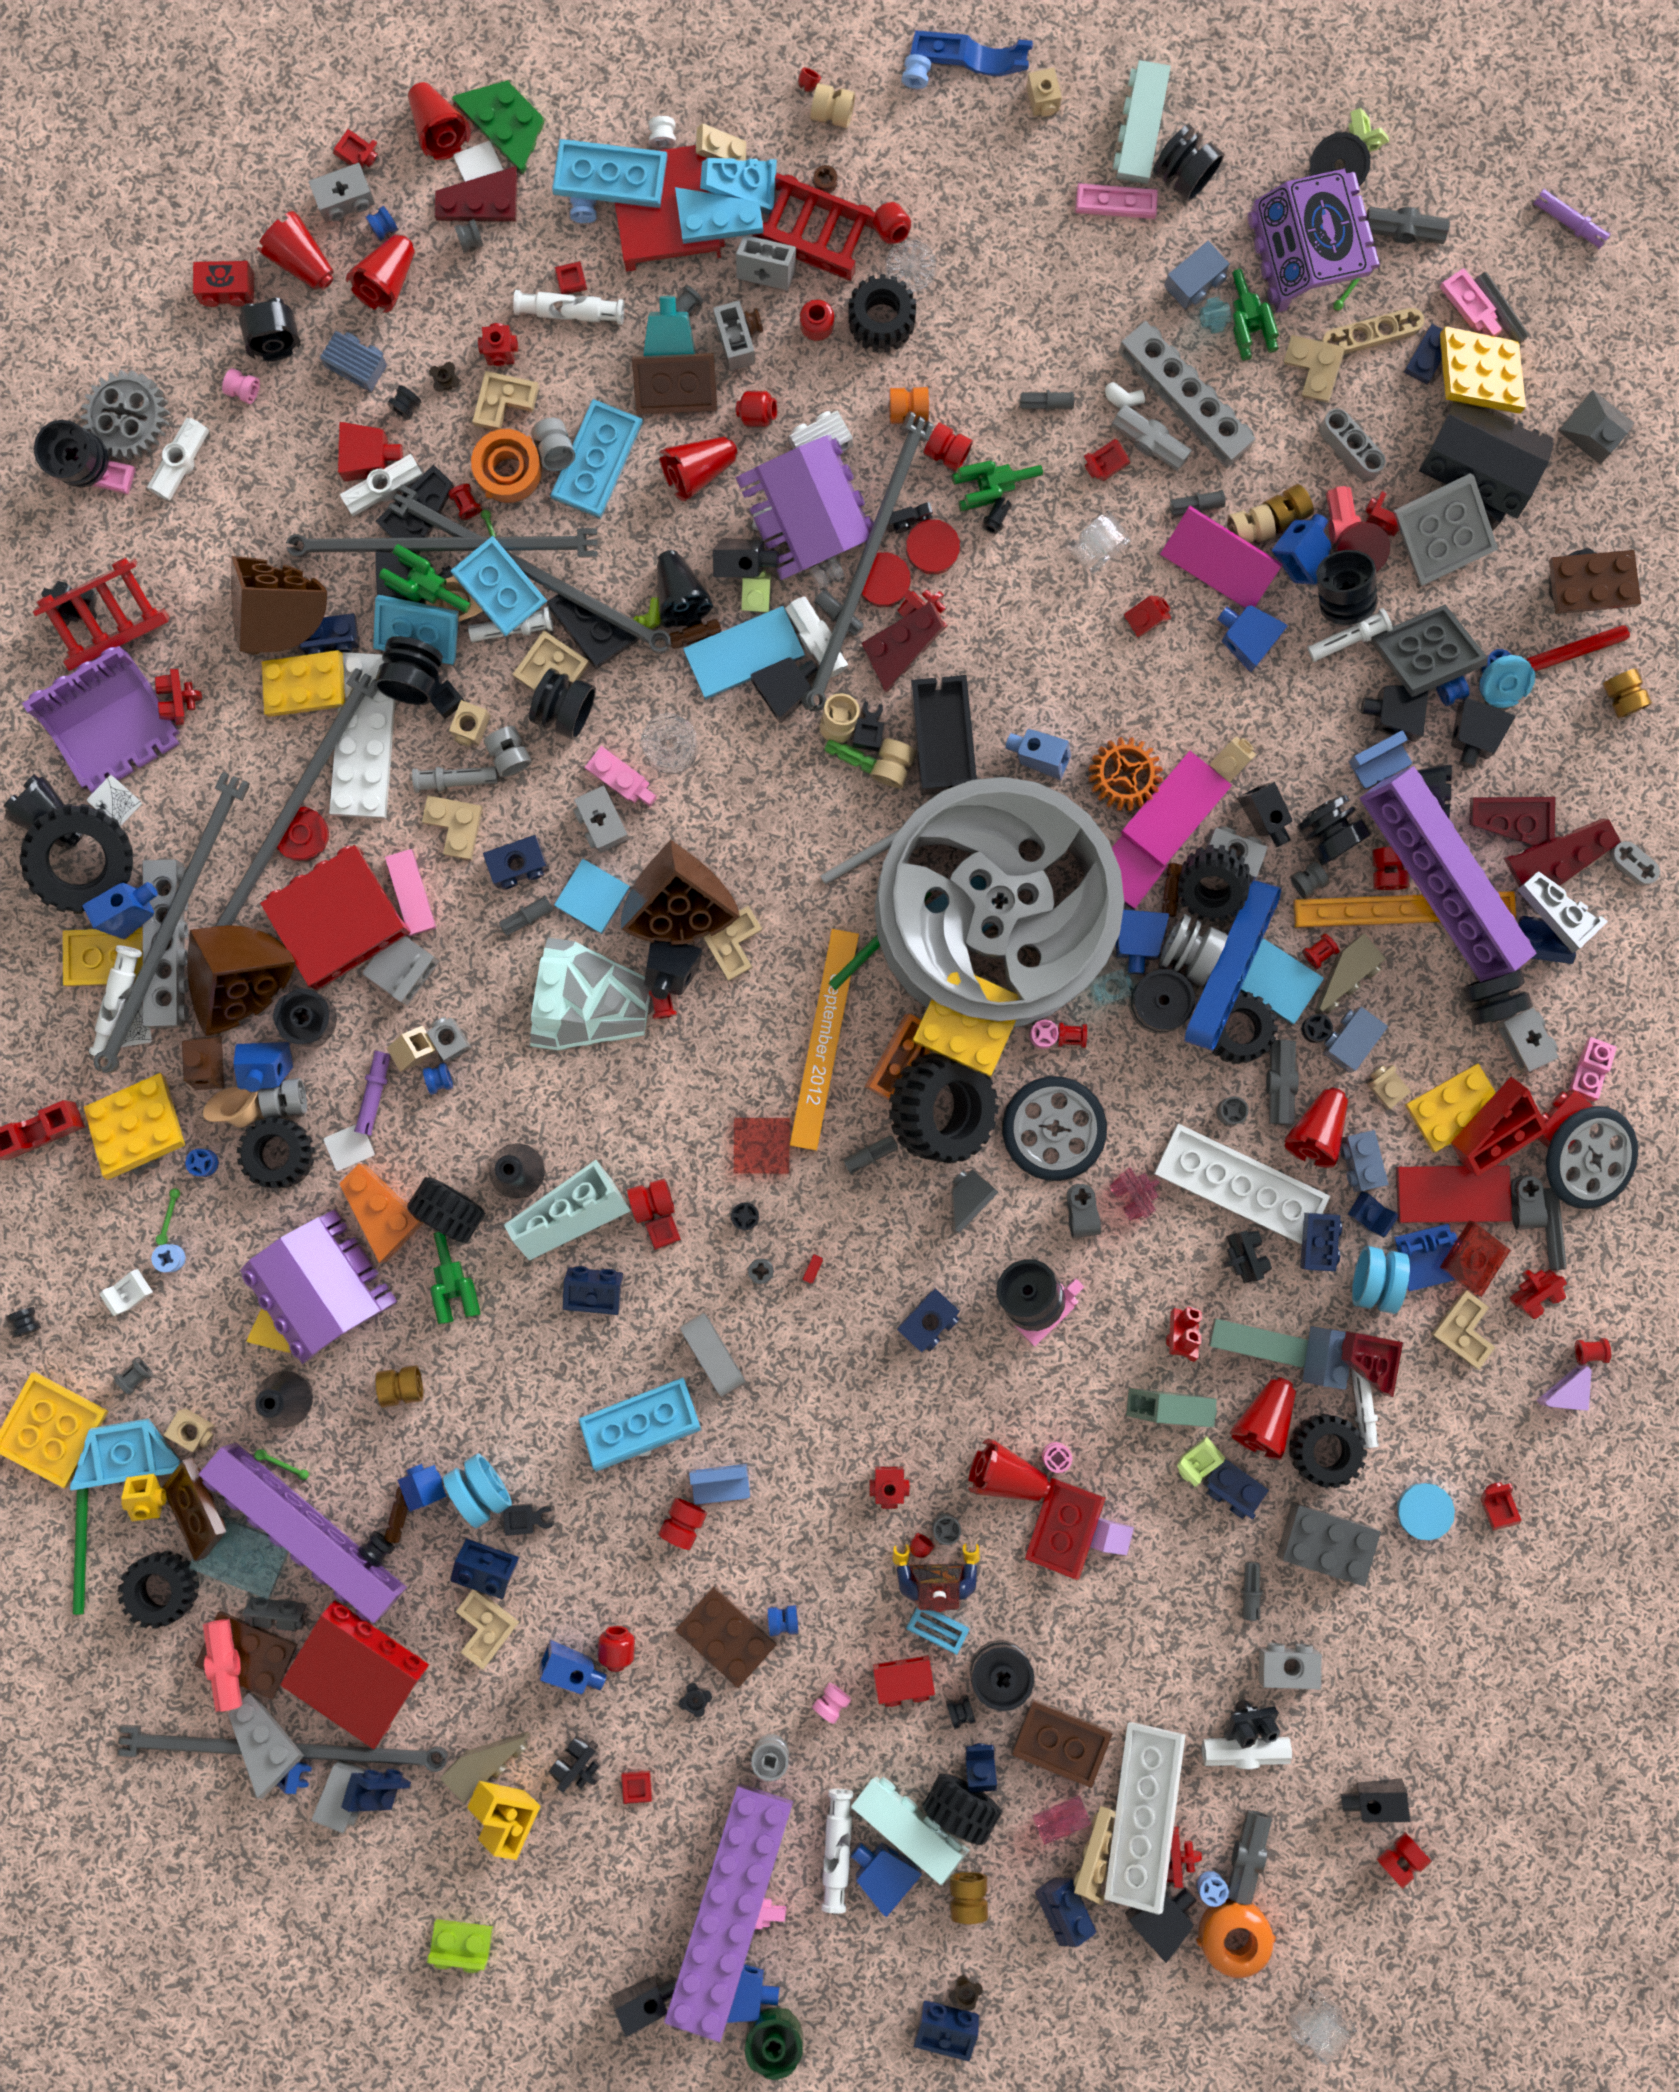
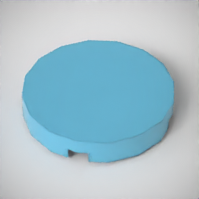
M1508 655L1492 662L1483 672L1479 685L1480 693L1484 700L1493 707H1512L1519 703V699L1523 696L1526 697L1531 692L1535 683L1534 669L1521 656Z
M1418 1483L1411 1485L1402 1492L1397 1501L1399 1524L1405 1532L1417 1539L1430 1541L1440 1538L1449 1531L1454 1522L1455 1509L1452 1499L1445 1490L1434 1484Z

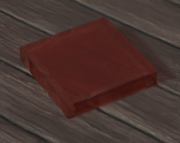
M734 1118V1174H789L790 1118Z
M1469 1220L1440 1268L1472 1293L1482 1297L1511 1250L1477 1223Z

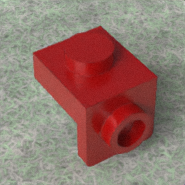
M347 129L335 146L333 154L349 166L360 163L363 170L365 166L370 168L378 156V153L375 152L378 142L373 139L369 144L353 131Z
M1113 439L1093 454L1087 453L1084 455L1087 461L1085 468L1089 475L1102 481L1107 480L1131 463L1118 439Z
M1382 491L1377 499L1372 497L1368 503L1365 513L1369 515L1365 522L1375 523L1388 536H1395L1399 531V527L1394 513L1381 507L1387 493Z
M1148 596L1123 614L1137 637H1142L1160 623L1172 619L1169 614L1170 607L1164 598H1159V596Z
M1501 1482L1488 1485L1480 1500L1492 1530L1495 1531L1520 1524L1522 1519L1511 1495L1513 1491L1512 1484L1502 1485Z

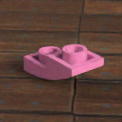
M1593 1037L1588 1038L1568 1091L1576 1090L1585 1099L1592 1102L1597 1101L1605 1074L1611 1070L1617 1047Z

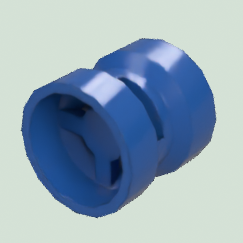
M796 1605L787 1606L785 1609L780 1610L777 1607L768 1608L770 1636H779L781 1632H787L790 1635L798 1634Z

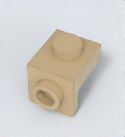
M1235 737L1209 765L1230 783L1256 756L1253 752L1254 747L1246 739Z

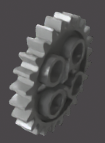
M119 370L118 377L109 372V381L100 377L101 386L99 388L91 385L95 393L93 395L85 394L90 403L81 406L88 411L87 414L81 416V419L87 422L82 428L92 432L103 441L109 457L112 455L116 459L121 460L123 456L130 461L133 453L137 457L142 458L143 449L151 453L150 444L153 443L159 446L160 443L156 437L158 435H166L161 430V427L169 426V423L163 419V417L170 415V412L163 408L168 404V401L162 397L164 392L156 387L157 384L154 381L148 380L142 373L138 376L133 370H130L128 375L123 370ZM118 396V400L113 404L114 398ZM144 400L143 405L138 408L139 403ZM104 410H111L113 412H104ZM137 418H147V420L143 421L138 420ZM113 422L112 427L107 430L108 425ZM138 427V431L132 435L133 430Z

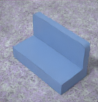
M1403 730L1355 755L1348 761L1364 789L1377 784V780H1384L1385 777L1392 776L1412 764L1403 747V744L1408 740Z
M747 1464L691 1470L689 1473L695 1504L747 1499L750 1497Z

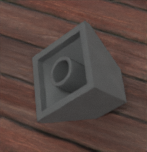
M1592 390L1558 432L1597 463L1601 464L1620 444L1635 423Z
M973 1169L968 1173L963 1170L952 1181L956 1185L951 1190L952 1230L955 1233H960L999 1193Z

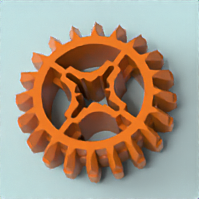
M1119 737L1117 746L1110 740L1107 742L1108 749L1101 746L1098 749L1100 756L1093 755L1091 760L1096 765H1090L1088 771L1094 773V775L1089 776L1088 782L1097 783L1091 789L1093 793L1102 792L1097 798L1099 802L1105 797L1109 799L1106 804L1107 808H1110L1113 802L1117 803V811H1121L1123 804H1126V808L1130 812L1133 810L1134 803L1141 809L1144 805L1143 800L1153 799L1150 793H1158L1159 788L1155 784H1161L1163 778L1156 774L1161 773L1163 768L1161 766H1154L1160 759L1158 756L1150 758L1153 748L1150 747L1146 751L1142 749L1144 741H1140L1137 746H1134L1133 737L1129 738L1127 744L1124 743L1122 737ZM1120 754L1131 755L1139 761L1130 763ZM1112 758L1115 773L1105 779L1104 765L1106 761ZM1122 769L1125 773L1133 771L1129 778H1127L1126 776L1118 777L1122 772ZM1146 770V785L1141 791H1138L1136 776L1141 771ZM1122 786L1130 795L1120 794L1110 787Z

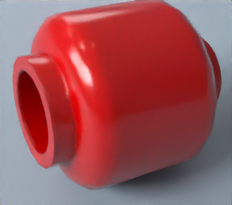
M887 202L881 205L875 211L876 215L874 220H872L873 229L887 244L903 242L911 230L910 217L900 204L896 202Z
M817 299L807 302L801 308L799 318L800 329L803 335L813 341H822L828 338L834 329V311L827 302Z
M746 391L742 394L740 401L736 403V415L738 418H741L742 423L746 427H768L772 420H775L777 417V401L767 391Z
M623 1626L608 1627L598 1638L599 1663L612 1672L622 1671L624 1667L631 1665L635 1658L634 1635Z

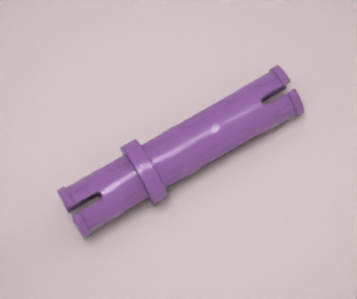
M1545 188L1540 193V196L1547 200L1548 203L1540 198H1537L1534 202L1535 206H1538L1575 231V236L1579 238L1581 235L1598 247L1599 250L1604 242L1598 239L1596 235L1605 241L1611 235L1591 222V217L1587 216L1585 218L1549 193Z
M374 1050L369 1075L366 1074L365 1076L367 1084L354 1132L372 1136V1129L383 1086L387 1085L388 1079H385L391 1058L388 1053Z

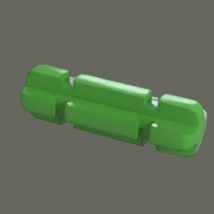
M830 739L827 741L824 749L826 753L832 756L838 755V759L855 767L860 766L861 770L867 773H871L874 763L877 762L875 758L869 755L865 757L863 752L845 743L841 745Z

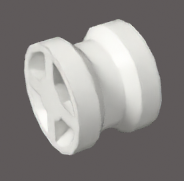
M667 116L651 118L649 120V130L652 132L649 136L650 146L655 149L673 148L676 145V138L673 134L675 121Z

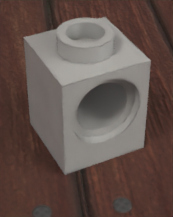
M442 1017L431 1024L432 1029L427 1031L443 1061L450 1062L472 1049L458 1024L451 1017L449 1019ZM446 1031L454 1033V1040L449 1045L442 1043V1035Z

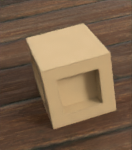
M461 700L449 729L450 733L455 737L454 741L470 747L471 743L479 746L491 715L486 709ZM469 720L475 721V727L471 731H463L465 722Z
M182 1409L177 1412L163 1436L193 1453L201 1450V1448H207L214 1437V1434L211 1432L215 1425L188 1409ZM190 1424L197 1429L195 1439H191L187 1434V1428Z

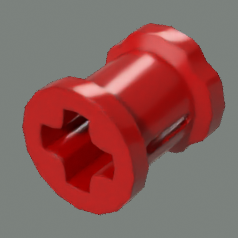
M464 483L450 490L449 498L456 503L460 511L458 515L461 520H468L482 511L481 505L475 502L471 494L470 484Z
M1326 933L1321 935V940L1313 946L1302 950L1306 960L1317 970L1321 967V963L1331 955L1340 953L1335 941Z
M651 991L648 992L653 1001V1019L677 1016V1011L673 1009L671 993H668L666 999H657L652 995Z
M1064 1023L1058 1024V1047L1063 1045H1080L1081 1048H1086L1087 1024H1082L1081 1026H1066Z
M1601 1338L1597 1342L1576 1340V1360L1579 1365H1586L1590 1361L1610 1363L1611 1346L1608 1339Z

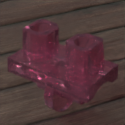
M1131 1167L1119 1174L1120 1177L1110 1185V1188L1117 1198L1127 1192L1130 1193L1134 1201L1123 1207L1130 1221L1142 1216L1147 1218L1156 1211L1149 1197L1151 1200L1159 1197L1154 1187L1160 1184L1157 1178L1149 1181L1145 1173L1139 1175L1138 1180Z
M1080 1795L1032 1815L1044 1845L1092 1825Z

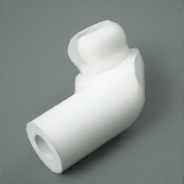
M1114 382L1109 383L1105 388L1106 398L1119 409L1124 405L1132 407L1145 403V396L1142 390L1128 393Z

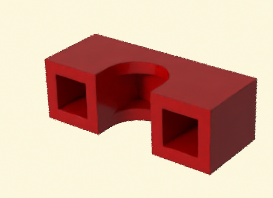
M62 1100L37 1111L39 1115L36 1117L1 1126L0 1160H11L85 1128L76 1103Z

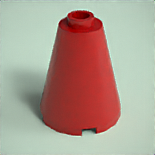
M420 82L414 84L408 92V100L421 150L427 157L428 155L432 156L434 160L438 161L454 157V154L462 151L461 146L465 140L467 144L470 140L471 129L467 120L429 83Z
M290 211L285 214L288 217L287 220L282 223L278 219L267 229L259 241L263 247H257V250L262 256L314 290L319 288L325 290L334 280L332 277L334 270L300 216L294 211Z
M393 235L351 268L346 275V282L350 280L353 285L350 289L352 293L371 309L376 310L379 306L385 309L383 313L392 311L415 254L413 243L404 235Z
M723 436L662 449L660 453L664 454V456L659 458V462L669 487L674 483L678 490L674 495L681 501H687L736 461L738 451L735 443Z
M1331 1087L1330 1089H1324L1285 1137L1284 1147L1290 1154L1304 1162L1307 1157L1315 1160L1314 1166L1332 1168L1336 1165L1339 1158L1349 1102L1345 1097V1093L1338 1088Z
M1278 1377L1277 1380L1271 1379L1230 1431V1434H1232L1231 1438L1255 1453L1257 1450L1266 1452L1264 1457L1281 1460L1285 1453L1296 1397V1390L1292 1388L1293 1383L1282 1377Z
M990 1438L984 1440L982 1444L987 1446L983 1452L977 1450L969 1472L968 1481L973 1482V1487H968L971 1493L1035 1502L1047 1496L1050 1482H1048L1046 1474L997 1441Z

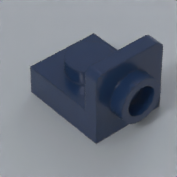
M1364 1191L1360 1193L1347 1213L1364 1229L1383 1238L1386 1237L1399 1216L1395 1211L1384 1207L1374 1197Z
M977 1743L965 1747L968 1793L997 1791L994 1745Z

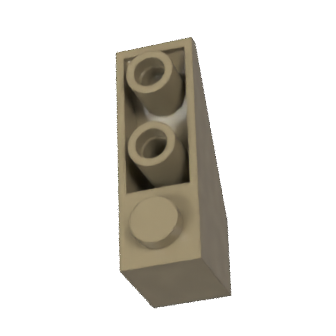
M1365 933L1357 937L1337 954L1314 1010L1316 1014L1323 1011L1327 1014L1340 1004L1337 999L1345 993L1347 996H1350L1361 987L1359 983L1361 979L1365 976L1370 979L1382 969L1379 964L1386 958Z
M524 1732L467 1750L444 1772L440 1779L465 1803L472 1797L479 1781L486 1782L491 1776L496 1779L507 1768L505 1762L511 1756L516 1759L527 1748L528 1745L525 1741L530 1734Z

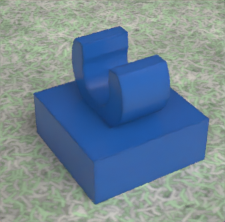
M298 1762L280 1780L277 1786L285 1794H296L297 1786L299 1788L309 1786L307 1780L299 1779L300 1774L304 1771L310 1772L312 1768L307 1763Z

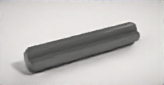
M1484 272L1477 276L1474 280L1475 283L1496 308L1495 314L1498 317L1497 319L1513 341H1518L1519 344L1525 341L1529 333L1489 274Z
M1544 1188V1201L1548 1215L1545 1230L1549 1267L1551 1270H1564L1567 1264L1560 1199L1552 1188Z

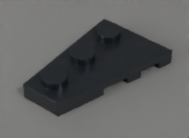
M433 464L410 489L417 492V502L440 514L454 485ZM396 501L393 503L398 507L401 506V504L397 503ZM389 509L376 520L377 525L391 538L429 537L434 527L411 513H408L404 519Z
M559 594L547 601L550 611L595 670L640 640L636 636Z

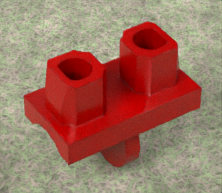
M926 589L922 593V596L928 601L925 603L914 591L908 590L903 595L905 600L899 607L898 612L903 617H906L932 602L937 611L942 614L946 610V607L940 602L944 594L938 591L933 595Z
M170 669V675L155 677L156 694H172V701L158 702L159 719L175 720V725H184L183 702L186 703L187 710H195V701L202 700V692L193 690L192 682H185V691H181L179 669Z
M1527 1269L1522 1273L1525 1281L1518 1285L1520 1290L1509 1297L1513 1305L1523 1310L1532 1319H1537L1545 1311L1541 1305L1542 1301L1548 1299L1549 1302L1555 1304L1566 1298L1563 1287L1567 1282L1564 1277L1557 1276L1550 1269L1546 1272L1540 1270L1535 1274Z
M1188 1306L1184 1310L1174 1307L1170 1311V1333L1166 1336L1169 1354L1184 1356L1192 1362L1198 1359L1199 1346L1201 1345L1199 1322L1202 1321V1312Z
M1179 1826L1173 1828L1170 1851L1172 1853V1862H1169L1167 1882H1174V1888H1183L1182 1863H1186V1872L1192 1873L1195 1872L1194 1863L1202 1861V1853L1193 1850L1192 1841H1185V1851H1181Z

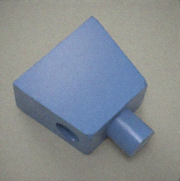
M1027 729L1024 737L1011 733L1005 749L1018 753L1021 765L1062 780L1071 757L1068 740L1032 729Z

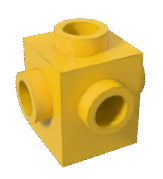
M155 1474L126 1477L121 1504L123 1510H127L131 1521L160 1518L162 1506L166 1504L167 1497L165 1489L160 1487Z

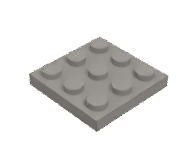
M1471 473L1393 511L1417 581L1421 586L1498 550L1475 477Z

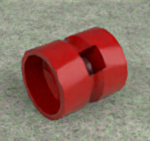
M939 422L930 435L923 454L935 461L942 459L944 466L958 472V468L963 465L974 440L961 433L954 435L952 428Z
M1392 847L1373 849L1372 866L1377 868V871L1373 873V889L1402 890L1409 888L1410 874ZM1397 869V873H1385V870Z
M665 1178L650 1182L648 1188L639 1185L627 1189L630 1206L637 1224L653 1219L656 1213L660 1217L675 1213L674 1203Z
M675 1497L668 1512L671 1518L664 1520L658 1536L677 1547L691 1550L697 1537L695 1529L702 1527L708 1513L693 1503Z
M1406 1832L1394 1842L1395 1848L1393 1850L1387 1848L1376 1859L1402 1889L1414 1879L1413 1873L1415 1871L1421 1873L1432 1862ZM1401 1856L1408 1862L1402 1868L1396 1863Z

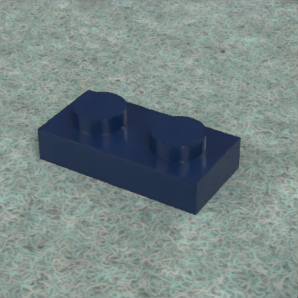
M1434 324L1430 325L1404 370V373L1425 385L1430 382L1442 361L1440 333L1443 329Z

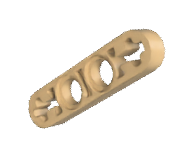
M1407 308L1331 329L1326 332L1321 342L1329 343L1331 338H1333L1334 342L1343 340L1346 334V340L1338 344L1345 347V355L1417 334L1424 324V315L1416 308ZM1408 317H1410L1411 321L1416 320V323L1413 327L1410 323H1407L1402 325L1399 329L1398 325L1405 323ZM1381 323L1388 324L1392 329V333L1382 335L1378 330V325ZM1356 330L1364 332L1366 341H1355L1352 333Z

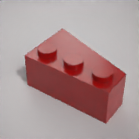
M1511 1076L1453 1139L1451 1144L1460 1162L1478 1177L1548 1132V1129L1529 1089Z

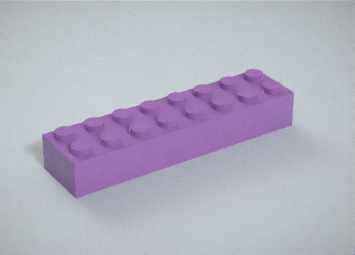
M1414 766L1381 781L1360 797L1363 805L1400 858L1402 864L1480 982L1514 972L1537 954L1529 939L1515 921L1514 916L1501 900L1499 893L1486 877L1484 870L1479 866L1468 846L1463 842L1453 823L1448 819L1438 800L1433 796L1423 777Z
M237 1442L221 1447L198 1474L204 1479L203 1484L213 1492L218 1491L225 1497L224 1501L230 1508L236 1511L241 1510L248 1516L246 1520L256 1529L262 1528L269 1534L268 1539L279 1548L283 1546L291 1553L290 1558L296 1564L308 1567L313 1572L311 1575L317 1582L322 1585L328 1584L334 1589L333 1594L343 1603L349 1602L357 1609L355 1611L362 1620L371 1621L372 1623L378 1621L406 1590L407 1587L382 1565L376 1567L369 1563L358 1551L359 1546Z
M741 1783L738 1784L667 2012L665 2024L721 2042L792 1808V1800Z

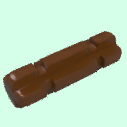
M718 619L707 621L705 625L700 623L682 629L683 632L680 633L679 631L670 633L671 647L676 649L682 647L683 643L688 645L704 640L708 635L713 636L722 632Z
M1169 863L1167 868L1168 878H1166L1163 897L1165 903L1162 904V913H1169V917H1175L1177 913L1178 883L1182 865L1178 863Z
M400 1487L396 1491L395 1499L397 1500L393 1502L388 1521L389 1528L386 1529L385 1541L390 1543L400 1542L401 1528L404 1527L408 1507Z

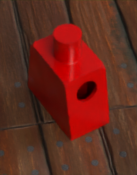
M339 422L338 473L344 482L367 479L369 473L373 470L387 468L388 461L403 459L402 444H388V437L384 430Z

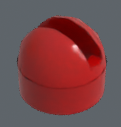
M803 67L798 77L799 87H804L806 92H812L820 82L821 76L814 70Z
M916 1533L910 1543L912 1555L919 1558L927 1557L935 1547L934 1543L921 1533Z

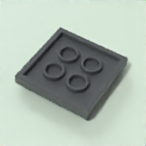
M1446 604L1395 625L1390 632L1384 631L1371 638L1372 645L1412 697L1484 667L1488 662L1486 654Z

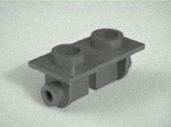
M251 1597L242 1616H245V1623H250V1627L271 1628L273 1620H277L276 1629L296 1632L297 1629H303L304 1618L301 1617L307 1604L297 1603L292 1600L280 1601L265 1597Z

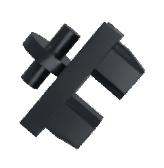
M57 581L52 589L44 588L41 595L46 597L51 594L53 598H56L72 590V588L67 583ZM89 590L80 595L96 620L97 613L94 607L97 597L93 590ZM71 600L56 606L57 611L67 626L71 621L78 622L79 619H82Z
M1246 1230L1226 1236L1230 1248L1226 1249L1230 1259L1222 1262L1224 1268L1233 1266L1235 1275H1241L1243 1283L1264 1279V1274L1270 1271L1272 1266L1269 1258L1266 1256L1257 1258L1254 1251L1255 1247L1262 1245L1259 1232H1247Z
M1246 1700L1238 1701L1236 1711L1231 1712L1230 1726L1228 1730L1224 1731V1736L1227 1741L1236 1739L1242 1749L1254 1745L1258 1738L1257 1734H1260L1266 1743L1275 1742L1280 1734L1279 1727L1275 1722L1279 1712L1275 1706L1258 1709L1257 1706L1252 1707Z
M578 1736L573 1738L565 1750L577 1759L574 1764L570 1766L559 1757L548 1771L559 1782L558 1790L564 1793L578 1774L581 1776L576 1782L579 1788L582 1789L587 1782L592 1785L597 1784L599 1777L595 1772L600 1764L593 1760L588 1767L586 1766V1763L599 1746L593 1740L587 1743Z

